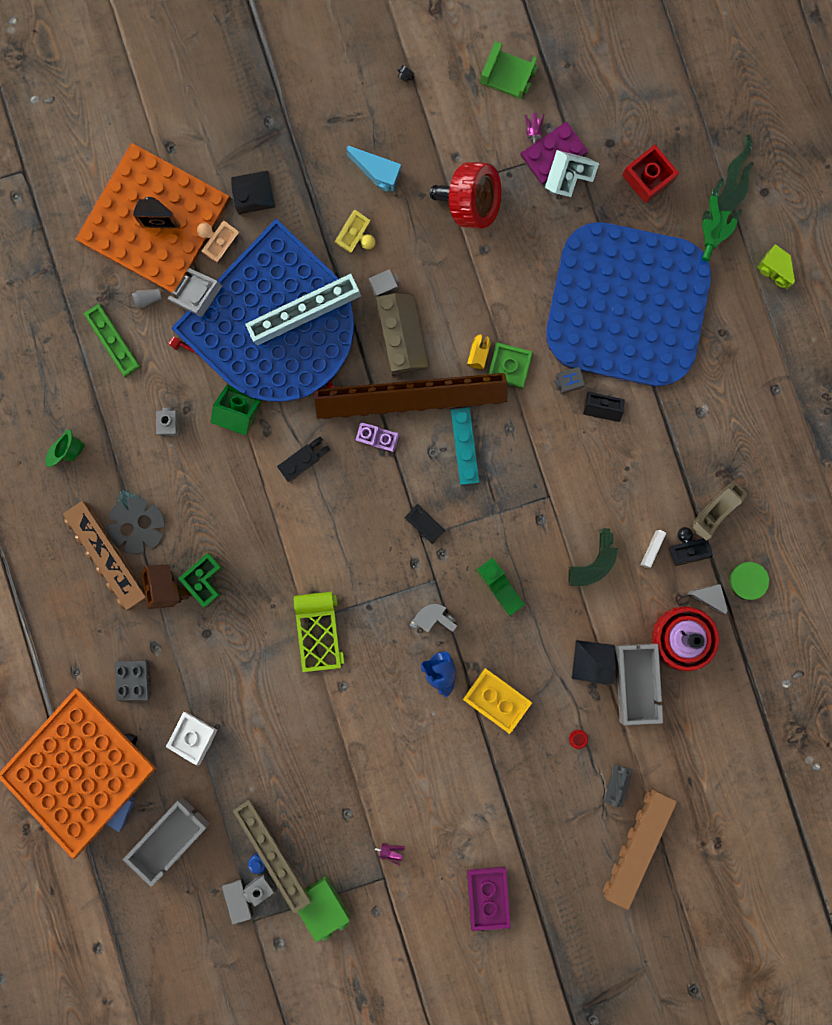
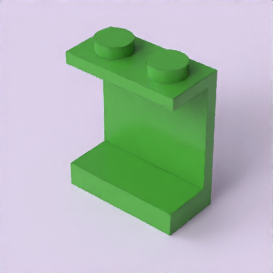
M495 41L481 74L480 83L522 99L523 94H528L530 89V77H535L537 72V57H533L532 62H528L501 51L502 43Z

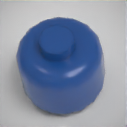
M258 853L253 854L249 859L248 867L252 873L261 874L266 870V866Z

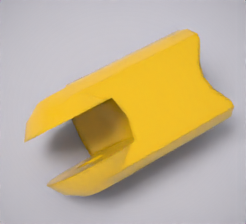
M482 334L477 335L473 339L467 362L468 366L475 369L485 368L491 345L489 337H486L482 347H479L482 341Z

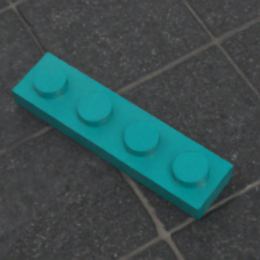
M470 407L451 409L460 485L479 483Z

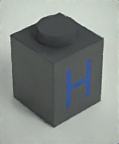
M580 367L557 373L556 379H554L555 388L560 391V394L575 391L585 386Z

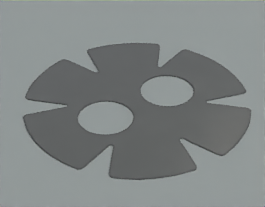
M128 498L129 510L121 502L116 504L110 511L108 518L118 523L107 524V531L112 542L119 547L127 540L124 551L133 554L144 553L143 541L150 549H153L163 536V533L153 528L165 526L160 510L153 504L145 511L147 500L143 498ZM142 515H146L151 519V525L146 529L138 525V518ZM130 523L134 528L133 534L124 536L120 532L121 525Z

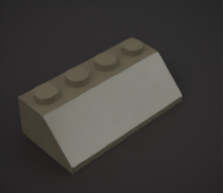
M394 293L376 297L391 375L429 368L414 295Z

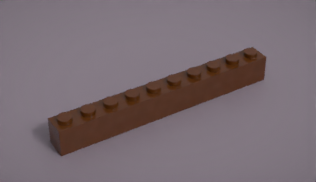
M505 373L318 389L314 391L317 419L347 418L355 415L367 416L378 413H404L412 410L424 411L435 408H461L469 405L501 404L508 402L507 379Z

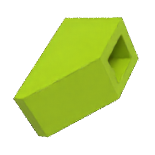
M775 244L767 252L757 268L761 274L775 280L779 287L788 289L795 282L791 255Z

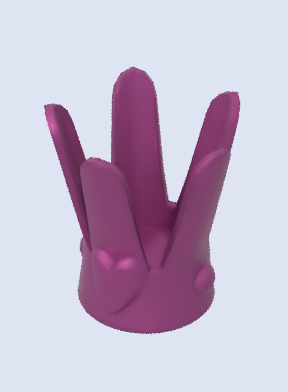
M536 112L532 115V124L531 120L525 115L527 139L533 140V143H535V140L542 138L541 127L544 115H542L541 119H537Z
M382 843L381 849L375 848V850L380 851L379 858L382 860L387 859L401 866L395 861L401 862L402 855L393 851H402L405 846Z

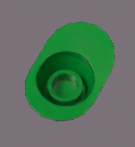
M66 430L48 450L45 458L46 466L53 467L60 461H74L84 449L85 444L72 435V430Z

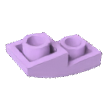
M361 422L355 440L376 448L395 452L400 434Z

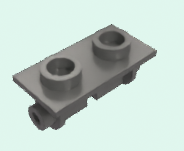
M614 764L604 802L610 803L615 807H623L633 769Z

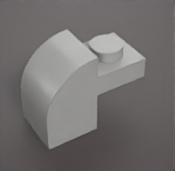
M440 604L424 606L412 620L427 633L436 621H439L452 632L457 627L454 624L456 620L449 614L442 615L446 607Z

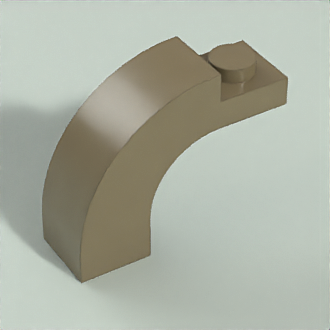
M733 480L701 511L692 523V528L707 541L712 537L723 519L744 501L747 493Z

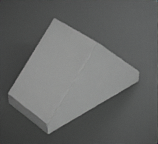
M721 584L691 590L688 593L691 597L720 614H726L728 611Z

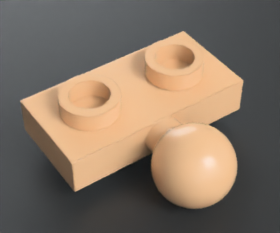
M224 220L215 233L208 223L199 224L197 227L198 235L202 238L210 239L203 248L202 253L218 263L239 234V231Z

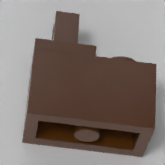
M169 564L146 566L141 572L147 609L174 607L176 604L181 603V600H186L191 596L187 588H179L177 582H173L174 575L170 571Z

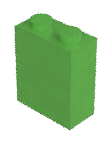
M327 875L305 888L312 902L299 910L298 913L315 942L320 939L325 941L332 935L333 931L336 929L340 931L349 925L348 922L351 915Z

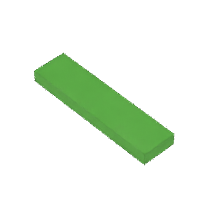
M100 304L83 313L124 377L141 368Z

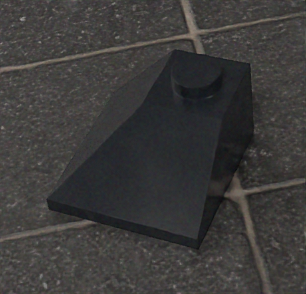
M268 170L231 177L234 204L238 214L275 208Z
M153 197L138 199L133 216L142 228H180V224L174 214L159 200Z
M576 640L572 679L614 685L616 667L615 645Z

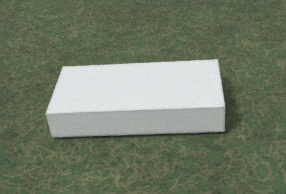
M662 530L655 531L640 564L645 568L652 566L666 536V532Z

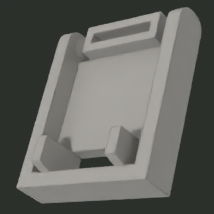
M188 268L187 273L192 277L184 275L178 287L172 293L178 298L169 296L168 300L202 317L222 285L218 281Z

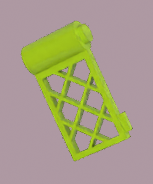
M332 591L294 596L302 672L341 668V664H344L343 652H339L334 607L338 606L337 595H333ZM331 615L332 623L328 628L318 622L322 616ZM301 618H310L315 623L309 630H306L301 625ZM316 624L325 630L319 639L310 633ZM326 633L334 638V642L330 647L320 641ZM307 635L317 641L311 649H308L303 643ZM318 643L327 649L321 658L312 652ZM328 652L336 656V664H327L323 660ZM309 654L319 660L315 666L306 667L305 659Z

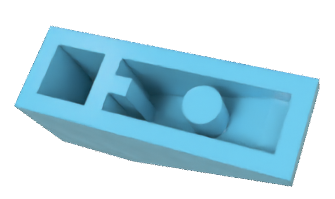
M347 146V156L379 189L394 192L401 173V164Z

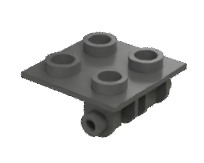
M148 660L115 662L117 700L150 699L152 693L150 685H148L151 683V681H148V678L151 677V675H148L150 673Z

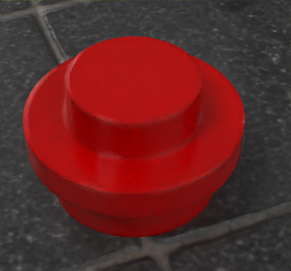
M573 730L569 735V743L575 749H582L588 743V735L583 730Z

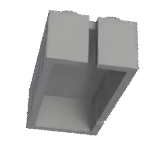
M658 644L615 645L620 723L623 725L663 723L662 705L654 703V700L662 702Z
M183 797L168 810L123 859L150 887L158 881L210 824L198 811L194 814L192 811L195 808Z

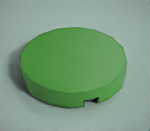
M745 562L734 568L730 574L729 583L731 590L737 596L746 600H754L766 593L769 587V577L763 566L754 562Z

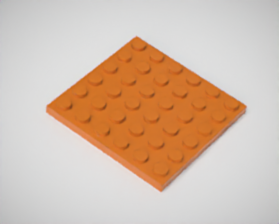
M131 143L75 240L173 293L184 275L188 274L187 269L192 267L208 239L198 235V225L208 223L213 230L231 198L220 190ZM153 197L159 200L174 214L180 224V228H142L133 216L138 199Z
M75 688L0 771V780L72 859H75L157 768L79 688Z

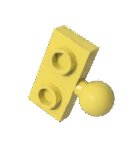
M353 210L334 243L349 253H352L358 241H360L364 249H372L375 246V238L372 235L363 234L371 220L358 211Z

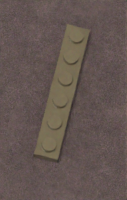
M247 800L234 809L233 813L292 912L295 914L312 902L252 801Z

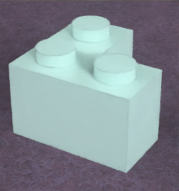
M557 150L545 188L556 194L571 197L577 178L590 182L594 181L599 163L586 157Z

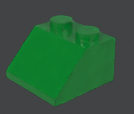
M226 385L213 404L210 423L239 434L247 435L253 425L262 400L249 397L232 386Z

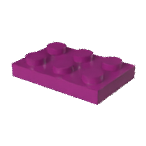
M567 121L520 154L541 185L547 182L557 150L582 157L588 153V150Z
M506 867L467 869L471 931L511 928Z

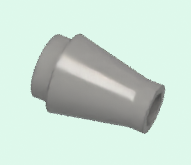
M159 289L136 290V293H132L136 308L141 307L143 309L158 300H162Z

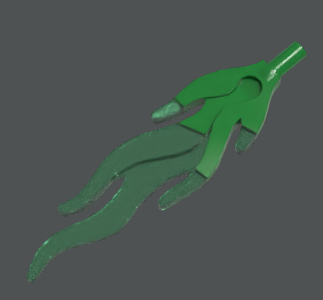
M749 134L746 136L744 150L728 167L727 181L723 192L718 195L723 184V179L721 178L710 195V212L706 210L703 214L702 228L705 238L704 245L706 246L702 257L703 261L708 262L717 245L734 232L738 218L742 213L741 209L738 210L727 224L728 216L742 202L748 191L750 169L754 163L751 162L744 168L739 185L737 179L740 167L751 152L752 143Z

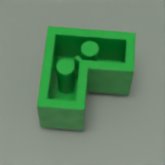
M207 553L178 579L203 608H208L222 595L210 580L224 567L212 553Z

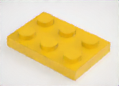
M484 668L463 697L466 703L509 734L532 704L530 700L486 668Z

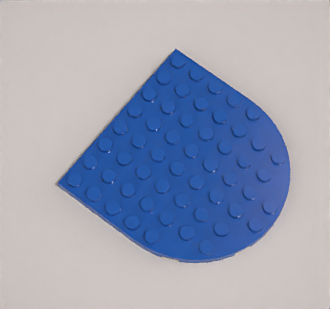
M275 219L216 280L222 287L204 315L200 317L187 311L171 329L228 384L241 393L262 401L288 402L313 394L314 391L326 386L337 375L344 365L352 346L354 314L351 302H348L258 346L253 342L245 325L246 323L338 280L335 274L280 221Z

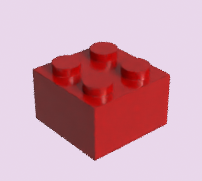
M655 144L629 164L622 176L646 204L674 182L679 172Z

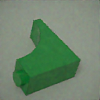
M490 558L475 569L476 573L509 616L525 605L494 558Z

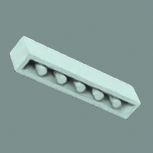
M349 274L245 325L253 342L258 346L361 297V294L352 275Z

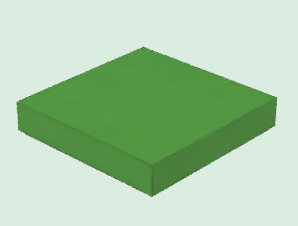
M496 342L488 374L505 373L507 385L524 389L533 351Z

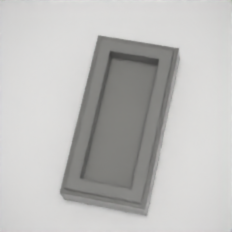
M242 879L223 884L222 889L232 924L251 919L250 907L244 897L245 892Z

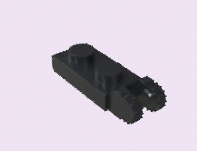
M318 437L309 445H305L277 466L288 482L319 461V458L330 450L326 446L316 455L312 451L314 447L322 443V437Z

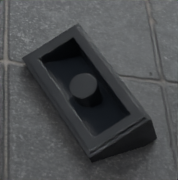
M587 392L583 414L620 422L624 411L625 399Z

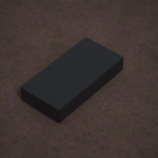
M418 504L404 517L431 544L445 531Z

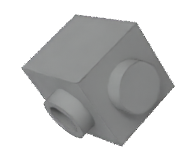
M390 269L369 278V283L375 297L393 294L398 291L397 285L400 284L396 274L391 273Z
M162 408V411H156V434L160 437L179 436V413L173 411V408Z
M264 872L245 886L244 897L249 903L252 902L255 907L272 895L276 890V886L267 873Z

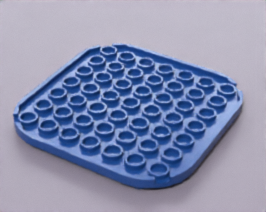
M604 222L589 223L578 228L566 241L561 254L546 326V341L549 349L564 366L571 369L580 367L581 371L659 387L678 381L687 374L696 357L711 282L709 262L702 260L704 253L695 244L681 238Z

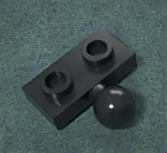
M687 527L681 528L677 533L678 539L684 543L670 546L669 548L675 566L713 557L709 541H706L704 538L691 541L693 532Z

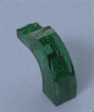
M610 528L599 529V553L593 563L585 567H569L568 586L593 584L605 577L612 569L617 557L618 548H610V544H613V533H610Z

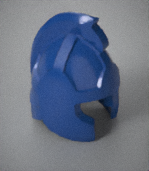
M438 652L430 660L421 663V670L426 674L428 683L438 689L439 694L447 697L454 689L456 670L448 652Z

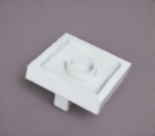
M183 712L166 747L191 763L200 765L212 744L217 729L190 713Z

